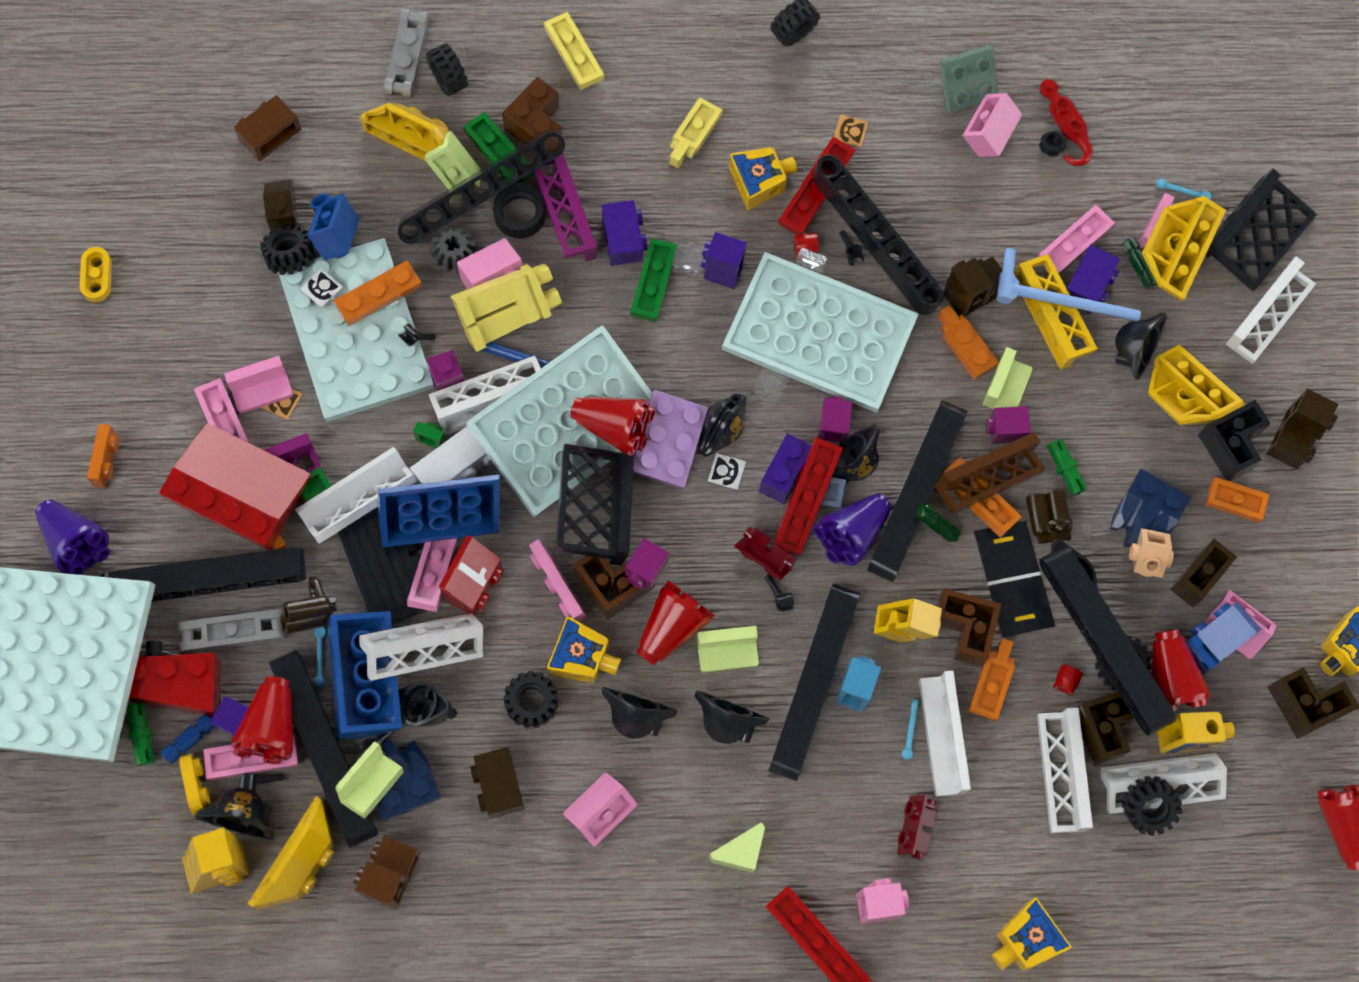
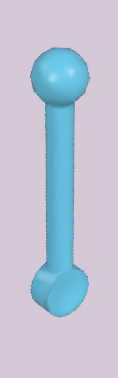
M1163 178L1158 179L1156 182V186L1159 189L1168 188L1194 197L1205 196L1211 199V194L1208 191H1203L1202 193L1167 183Z
M323 627L316 628L314 631V635L317 638V669L313 684L319 688L325 684V679L322 677L323 639L327 633Z
M918 699L912 700L906 746L901 753L902 757L906 760L913 757L911 747L919 704Z

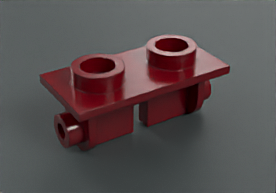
M749 526L743 534L744 537L734 546L741 551L745 558L753 560L764 568L767 574L778 578L780 581L792 570V566L796 562L792 558L793 554L778 543L771 550L768 549L767 546L772 539L756 527L753 529Z
M928 795L909 797V801L904 809L905 819L903 828L898 836V855H911L914 859L923 860L924 855L928 854L931 834L923 832L922 829L923 826L929 829L933 828L938 809L935 806L936 801L929 799Z

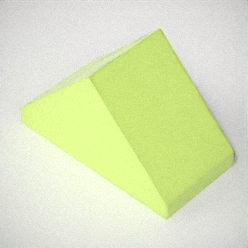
M761 822L710 853L708 858L711 863L754 873L765 826Z

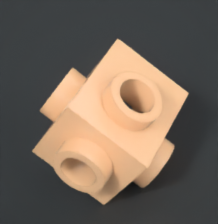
M1141 528L1137 544L1132 543L1129 551V560L1133 561L1134 572L1145 577L1155 576L1163 578L1166 567H1171L1174 552L1171 551L1170 534Z

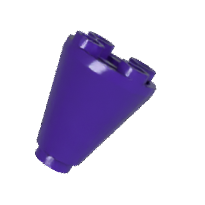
M876 493L821 518L813 527V532L825 547L827 558L834 564L839 562L850 566L859 564L889 517L892 505L884 495Z
M52 499L45 500L37 506L35 510L37 523L54 565L62 573L82 575L85 570L91 568L97 562H102L110 555V549L108 548L109 535L101 526Z

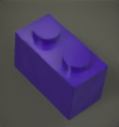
M634 200L602 204V221L610 265L643 261V251H647L648 246L646 235L640 234L639 226H643L641 209L636 210Z
M715 232L712 241H706L702 252L704 257L701 268L705 269L704 279L735 289L744 266L747 242Z
M1090 244L1067 287L1069 295L1104 303L1108 292L1104 291L1107 284H1114L1120 270L1116 269L1120 259Z
M787 433L761 481L759 492L785 504L799 477L811 445Z

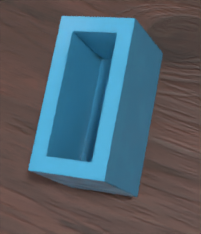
M859 656L857 659L852 657L845 671L835 703L863 713L870 702L881 667L876 666V662L870 658Z

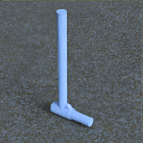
M1013 248L1005 249L1003 269L999 276L996 299L999 303L1008 304L1016 299L1017 296L1139 321L1140 310L1019 285V281L1015 274H1013L1016 250Z

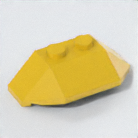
M398 103L384 104L362 113L360 117L364 132L424 161L426 153L444 144L445 134L449 132L448 127L441 120L428 118L414 107L408 108Z
M1202 196L1163 208L1142 251V255L1158 286L1180 301L1185 300L1226 212L1225 209L1207 197Z
M1180 344L1155 357V367L1148 390L1149 397L1179 425L1208 424L1244 406V401Z
M317 796L314 798L266 876L247 903L248 905L260 910L301 899L304 893L308 895L317 882L315 875L321 866L325 868L334 855V851H332L334 840L326 803Z

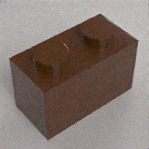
M277 95L270 100L262 102L257 110L249 116L241 118L237 125L234 126L239 141L259 162L302 130L297 115Z

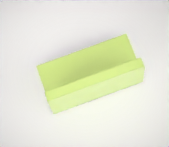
M452 131L445 134L444 144L425 154V161L448 189L481 170ZM480 180L474 183L473 190L479 188ZM459 194L453 195L456 200L463 197Z
M1006 347L982 405L991 409L1019 406L1033 368L1014 360L1016 350Z
M756 626L697 632L696 640L700 671L707 673L757 667L759 660L756 646L758 638Z
M373 742L337 784L336 791L340 802L365 819L404 773L403 768L384 756L380 744Z

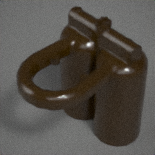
M1053 491L1047 494L1037 493L1025 498L1032 532L1037 538L1038 544L1053 543L1059 539L1062 541L1071 540L1070 532L1072 531L1073 520L1070 518L1064 491Z
M316 576L309 577L308 579L310 598L285 602L283 604L284 614L280 616V624L285 635L323 627L327 624L330 615L337 611L335 605L337 599L325 596L322 585Z

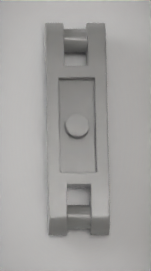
M401 9L400 22L388 75L384 83V94L393 95L394 93H401L403 97L412 98L429 23V12L420 11L419 13H412L410 9ZM409 24H418L417 29L409 28ZM397 79H398V80H405V81H404V83H401V82H397Z
M283 609L178 623L179 633L182 634L180 653L193 654L198 651L285 641L287 640V634L283 633L280 624V616L284 614ZM263 622H271L272 630L263 631ZM201 631L202 639L194 640V633Z

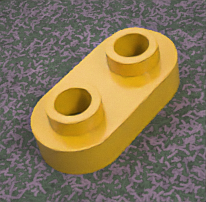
M101 247L89 248L81 257L80 291L88 301L94 303L105 300L111 291L112 260L107 251ZM96 262H102L100 266L94 267ZM101 287L98 292H93L94 288Z
M192 753L181 756L179 763L187 802L194 816L198 810L205 809L207 805H211V799L207 787H202L200 777L204 775L201 758L195 759Z

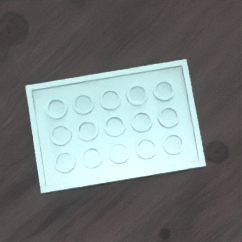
M385 238L350 248L349 254L341 258H332L325 261L322 257L316 258L313 262L309 261V267L302 266L303 271L298 272L296 269L293 270L294 274L289 275L288 271L285 272V275L279 274L326 422L435 388L420 342L417 341L413 346H408L398 336V334L406 331L403 328L406 324H411L414 327L405 297L349 327L334 303L336 298L394 268ZM320 268L343 286L322 308L300 290Z
M765 252L725 338L722 350L831 395L842 397L846 401L877 413L919 314Z
M601 325L472 417L465 425L534 517L559 499L564 444L621 453V451L577 424L576 420L571 419L570 413L577 397L592 396L639 398L649 402L652 392L605 327ZM570 454L569 460L577 469L586 464L580 455ZM600 459L596 464L601 468L610 460ZM589 467L586 470H584L581 474L586 479L591 474H593L594 471L591 469V467ZM574 477L568 482V487L572 489L580 482Z

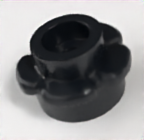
M1057 131L1047 132L1041 137V142L1039 143L1041 152L1046 153L1049 157H1057L1059 153L1064 152L1066 147L1063 135Z

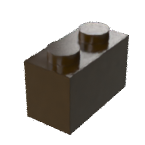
M1213 539L1202 549L1170 590L1191 607H1195L1205 598L1237 556L1216 539Z
M509 747L473 756L475 765L470 766L474 784L480 782L482 794L477 795L481 813L487 812L489 818L492 819L525 810Z

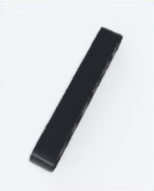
M545 130L402 217L397 224L399 239L406 244L419 242L549 163L563 153L565 149L564 138L555 130ZM551 136L557 137L559 140L558 147L554 150H547L544 146L546 139ZM532 151L535 153V160L532 164L526 165L521 162V155L524 152ZM503 165L509 166L512 169L511 175L506 179H501L497 176L498 168ZM478 180H484L488 183V189L483 193H477L473 190V185ZM459 194L465 198V202L461 207L450 205L449 200L453 195ZM431 209H437L441 212V217L438 221L431 222L426 218V213ZM412 223L418 228L417 233L413 236L405 235L402 232L405 224Z
M833 155L822 156L812 175L815 185L912 307L921 315L933 314L944 298V292L940 285L840 160ZM821 169L829 170L832 175L825 174ZM838 190L846 191L849 196L841 195ZM855 211L863 212L866 217L858 216ZM872 232L880 233L883 238H876ZM889 253L896 254L900 260L891 258ZM906 274L913 275L916 281L909 280ZM923 295L930 296L934 303L927 302Z
M941 400L866 571L894 582L920 523V520L916 517L918 507L921 504H928L935 488L934 485L940 477L966 417L967 410Z
M1064 545L1040 558L1039 564L1044 575L1141 730L1146 735L1151 736L1176 722V715L1171 705L1072 549Z
M297 547L116 570L100 575V577L152 582L155 584L152 602L297 583L307 578L304 549Z
M835 583L832 584L774 752L769 772L794 781L798 780L861 592Z
M296 649L270 661L269 665L274 676L284 678L290 682L288 688L291 689L293 721L348 847L352 848L378 836L370 813L364 819L340 802L336 786L349 772L350 768L298 650Z

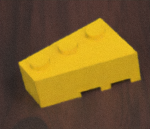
M225 828L192 837L188 845L189 850L185 851L186 856L182 858L191 894L221 884H225V887L234 886L242 883L243 877L251 875L242 840Z

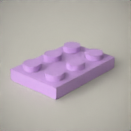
M654 390L652 391L649 404L655 407V416L652 423L648 424L645 435H648L645 449L643 451L637 450L634 454L633 473L683 489L686 485L708 407Z

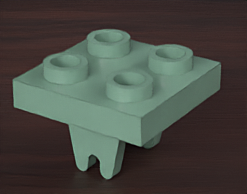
M990 45L939 60L945 107L949 113L981 104L986 94H998L994 51Z

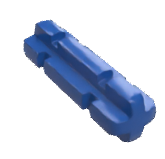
M206 714L201 715L196 720L194 726L191 724L173 740L174 743L172 745L168 744L163 748L161 754L170 764L176 762L181 757L180 754L182 752L186 753L203 738L202 734H208L215 728L210 723L211 718Z

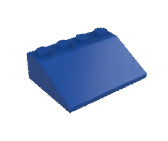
M499 475L378 489V520L383 548L464 538L467 535L472 537L499 533Z

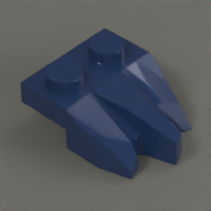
M1140 469L1114 511L1110 529L1116 531L1120 528L1126 529L1124 547H1131L1132 543L1137 544L1141 528L1170 534L1192 497L1147 471Z
M389 739L384 744L386 757L400 765L404 773L377 804L384 822L441 799L426 755L416 741L410 742L408 750L401 753L395 743Z

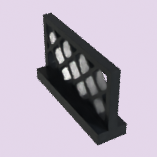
M1274 168L1258 180L1218 228L1205 255L1206 258L1213 256L1252 292L1258 288L1317 215L1278 180L1281 174ZM1274 190L1283 196L1284 204L1273 205L1272 192ZM1257 210H1267L1269 223L1257 222ZM1274 210H1285L1286 223H1275ZM1292 210H1299L1306 216L1303 222H1293ZM1258 228H1269L1271 241H1260ZM1276 228H1287L1289 239L1287 241H1278ZM1242 229H1252L1253 242H1242ZM1227 247H1236L1238 260L1231 261L1223 254V251ZM1243 247H1254L1256 260H1245ZM1261 247H1272V260L1262 259ZM1245 265H1257L1258 277L1255 281L1246 274Z
M564 444L556 551L611 559L610 564L623 565L630 549L634 454L629 456L623 452L618 453ZM570 454L580 455L586 464L577 469L569 460ZM600 459L613 461L612 470L605 474L596 462ZM589 467L599 476V479L592 484L581 474ZM574 477L585 488L576 495L568 487V482ZM602 482L611 490V495L605 499L594 489ZM588 492L598 503L590 510L579 499ZM572 503L583 513L576 520H573L566 512V507ZM601 507L610 516L609 521L604 525L593 515ZM586 518L597 529L588 536L577 525ZM572 529L582 541L577 544L564 543V534ZM601 534L608 542V549L597 548L591 539Z

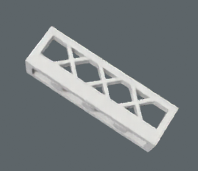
M1296 256L1226 343L1228 347L1251 364L1257 360L1316 285L1315 282L1299 272V269L1305 262ZM1292 278L1306 287L1303 292L1291 293L1289 282ZM1286 299L1288 311L1276 312L1274 301ZM1260 319H1271L1273 330L1260 332L1258 321ZM1256 338L1258 349L1254 354L1241 345L1244 339Z
M532 356L428 394L444 434L448 435L466 427L465 423L529 378L519 376L521 371L531 367L534 368L535 373L541 368L536 357ZM501 378L508 380L506 385L502 387L492 386L495 380ZM470 389H481L480 394L477 396H466ZM446 398L455 399L452 405L441 409L437 402Z
M392 447L295 510L309 532L320 544L376 508L378 489L412 485L418 480L405 465L398 451Z
M472 613L359 635L360 647L367 655V675L371 681L483 657V625ZM474 638V649L463 652L458 649L465 640ZM446 644L449 647L442 656L434 657L431 655L438 645ZM418 650L421 652L414 662L406 663L403 661V658L409 651ZM384 656L392 658L385 668L376 669V658Z
M944 671L940 677L920 678L918 681L935 798L965 795L971 790L953 671Z
M1066 708L1063 712L1037 714L1050 833L1086 832L1093 828L1079 708ZM1061 720L1062 733L1057 739L1046 731L1045 721ZM1062 738L1064 746L1059 742ZM1048 740L1052 743V745L1049 748ZM1055 746L1065 754L1066 762L1060 769L1050 761L1049 753ZM1065 768L1067 769V775L1062 772ZM1051 769L1056 773L1053 777L1051 774ZM1058 776L1065 780L1069 786V792L1064 798H1061L1053 791V782ZM1069 797L1071 805L1066 802ZM1055 800H1057V801L1059 802V804H1058L1056 807H1055ZM1061 806H1064L1072 813L1073 825L1057 826L1056 813Z
M1217 753L1100 768V778L1107 788V811L1109 814L1124 811L1122 802L1115 803L1116 793L1127 792V787L1130 784L1135 788L1137 786L1135 780L1140 779L1143 783L1145 782V776H1150L1152 780H1154V776L1160 777L1162 781L1165 779L1173 789L1182 784L1189 785L1190 788L1184 794L1178 795L1182 805L1226 799L1227 768ZM1217 780V790L1203 791L1201 789L1208 781ZM1154 798L1149 800L1142 810L1159 808L1162 799Z

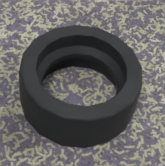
M512 184L496 195L493 204V214L497 227L503 234L511 238L523 239L531 237L540 231L545 222L546 210L543 196L536 188L528 184ZM526 199L534 204L536 209L535 216L528 222L512 223L504 217V206L511 200Z

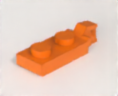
M949 305L940 310L937 317L944 325L941 327L944 334L943 338L973 379H978L998 366V360L963 315L958 317Z
M1002 638L999 641L996 652L990 650L989 659L982 666L967 712L993 722L998 720L1015 668V659L1009 657L1014 642Z

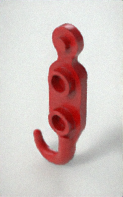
M1051 79L1044 80L1039 87V92L1043 97L1049 99V112L1063 135L1077 144L1083 152V156L1080 159H1073L1067 154L1063 158L1072 166H1084L1091 160L1093 155V149L1088 138L1087 125L1072 101L1058 93V84Z

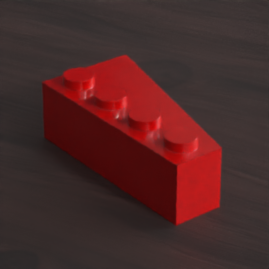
M214 653L138 657L128 702L145 703L158 708H169L191 714H206L209 717H213L221 702V660Z

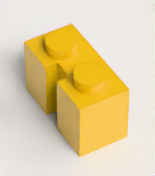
M915 598L878 605L873 634L899 643L915 641L916 637L920 639L938 637L942 608Z

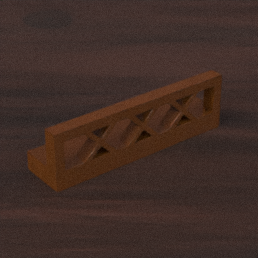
M1031 433L944 472L934 486L952 514L1043 473L1045 468L1033 451L1040 443V440L1035 433ZM1026 457L1034 469L1028 471L1017 467L1018 461ZM1003 469L1011 472L1010 479L1005 481L996 478V470ZM980 479L989 482L987 490L982 491L973 488L974 480ZM957 489L965 492V500L956 503L949 491Z

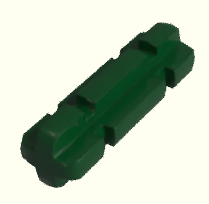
M1131 237L1123 242L1122 248L1126 254L1130 255L1128 259L1137 275L1142 277L1140 281L1143 286L1150 288L1156 285L1157 282L1142 255L1143 249L1138 248L1140 247L1138 240L1135 237Z
M921 504L918 507L916 517L919 520L925 522L928 527L940 536L942 535L948 542H957L959 540L961 530L958 527L952 525L939 512H935L930 505Z

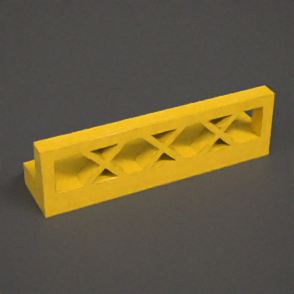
M1049 254L1019 264L1013 273L1019 281V285L1046 291L1047 288H1051L1060 294L1069 295ZM1044 264L1048 272L1047 279L1037 276L1033 267ZM1023 297L1060 370L1070 367L1077 358L1094 353L1098 349L1077 308ZM1060 311L1071 316L1073 320L1072 326L1061 323L1058 318ZM1072 335L1082 338L1087 347L1076 351L1071 343Z

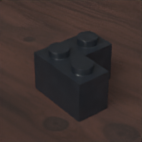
M1253 400L1229 414L1208 423L1198 434V437L1227 481H1232L1251 471L1262 460L1250 439L1260 435L1271 423L1257 401Z

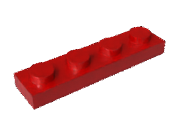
M833 136L786 207L777 224L795 235H802L826 199L812 178L819 159L825 155H833L846 168L856 149ZM821 169L825 174L832 175L829 170Z
M814 437L772 542L773 545L778 543L784 549L801 555L842 452V447Z
M789 886L785 887L765 906L767 911L830 982H870L872 980Z

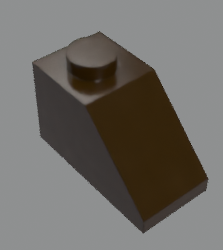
M293 180L265 183L263 199L266 221L270 231L277 232V228L281 226L282 229H286V225H291L292 229L296 225L299 226Z

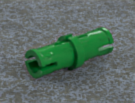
M1060 438L1049 443L1046 448L1049 450L1057 466V474L1062 476L1071 497L1076 496V493L1079 495L1088 490L1077 469L1078 463L1072 459L1064 444V440Z
M137 703L131 704L126 707L130 733L127 735L128 740L132 741L135 766H142V764L146 766L155 763L150 739L153 736V732L148 727L145 703H139V706Z

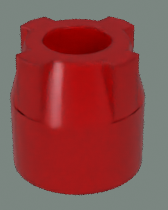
M816 233L793 236L796 257L819 254Z
M1062 664L1053 688L1071 696L1079 686L1083 673L1072 666Z

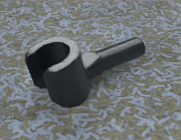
M845 230L840 231L839 235L846 245L845 252L848 264L854 266L853 258H861V261L864 262L861 246L853 244Z
M406 324L403 327L406 331L398 334L408 346H413L420 340H435V334L418 332L411 324Z
M766 575L764 578L773 591L777 609L779 611L794 609L792 593L781 594V590L772 576Z
M162 641L146 642L147 657L183 655L163 651Z
M396 730L381 734L375 739H365L357 753H360L363 749H368L373 742L382 745Z
M245 773L240 779L239 788H248L256 792L257 783L283 781V774L263 776Z

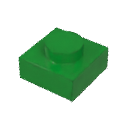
M417 422L413 430L416 441L435 449L446 442L445 434L440 426L431 422H427V424Z
M320 467L310 472L311 477L302 492L306 502L331 487Z

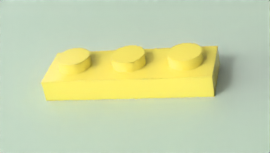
M568 12L544 22L546 32L580 90L604 80L603 71Z

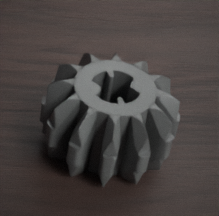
M450 225L448 232L445 233L439 229V237H432L431 243L433 247L430 249V254L432 257H435L434 263L437 267L443 265V270L446 273L451 268H454L455 273L458 274L456 262L474 254L478 248L477 243L473 241L474 238L471 232L465 234L462 226L457 231H454Z

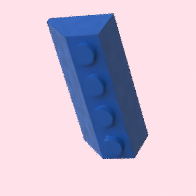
M390 611L330 615L327 623L337 740L369 738L402 729L397 675L371 681L367 675V655L360 647L359 635L392 629ZM389 656L376 658V669L385 668L392 658Z

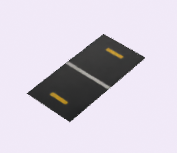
M1026 521L1017 522L1001 538L991 528L974 531L992 601L1001 604L998 623L1002 638L1055 627Z

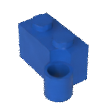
M327 193L318 195L310 203L315 216L308 237L324 261L344 257L349 254L360 218L344 194L330 197Z

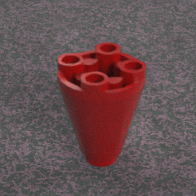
M585 396L575 399L570 417L576 420L577 424L619 451L632 456L637 450L643 451L648 440V435H645L648 424H651L654 419L656 409L650 406L647 400L639 398Z
M669 580L660 590L638 645L640 647L636 651L642 658L654 666L658 661L662 662L696 635L697 632L706 627L715 616L702 605L697 609L699 606L698 601L685 591L679 595L682 590Z
M1179 629L1155 633L1156 640L1153 641L1151 675L1173 711L1178 710V704L1185 703V705H1190V707L1208 705L1207 698L1211 697L1210 691L1184 637L1180 636Z
M275 676L265 677V682L261 683L232 738L233 755L242 758H251V755L263 757V762L280 765L281 760H287L292 756L291 689L288 688L290 683L288 680Z
M1359 785L1343 786V791L1336 792V789L1318 790L1319 806L1343 862H1346L1347 869L1359 870Z

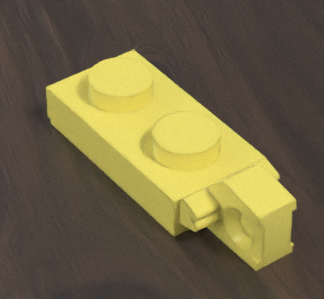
M702 98L697 100L673 136L670 148L674 150L670 155V165L679 169L686 156L692 159L694 154H697L722 116L723 109Z

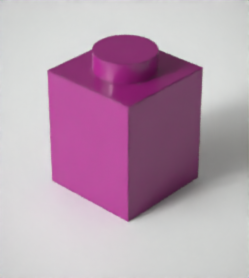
M453 350L426 359L437 391L464 382L462 371Z
M837 396L830 397L829 399L824 398L821 407L818 438L842 442L848 437L852 402Z
M1028 406L993 409L990 417L986 419V431L988 435H991L992 444L1011 443L1031 434Z
M643 538L625 567V576L628 577V582L637 588L642 589L646 587L651 590L669 561V552Z

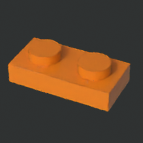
M98 425L87 479L94 487L106 488L107 480L112 478L114 469L112 463L113 453H116L119 448V436L111 425Z
M1213 477L1204 506L1260 523L1264 518L1269 494Z

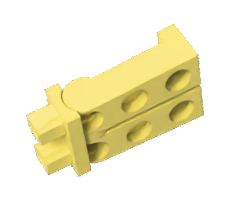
M526 264L520 267L521 270L508 273L450 296L459 319L462 321L461 323L469 343L476 352L486 348L485 344L525 324L533 323L542 317L546 319L552 316L550 310L562 304L560 295L555 288L545 292L541 289L540 285L553 280L550 269L546 264L533 268Z

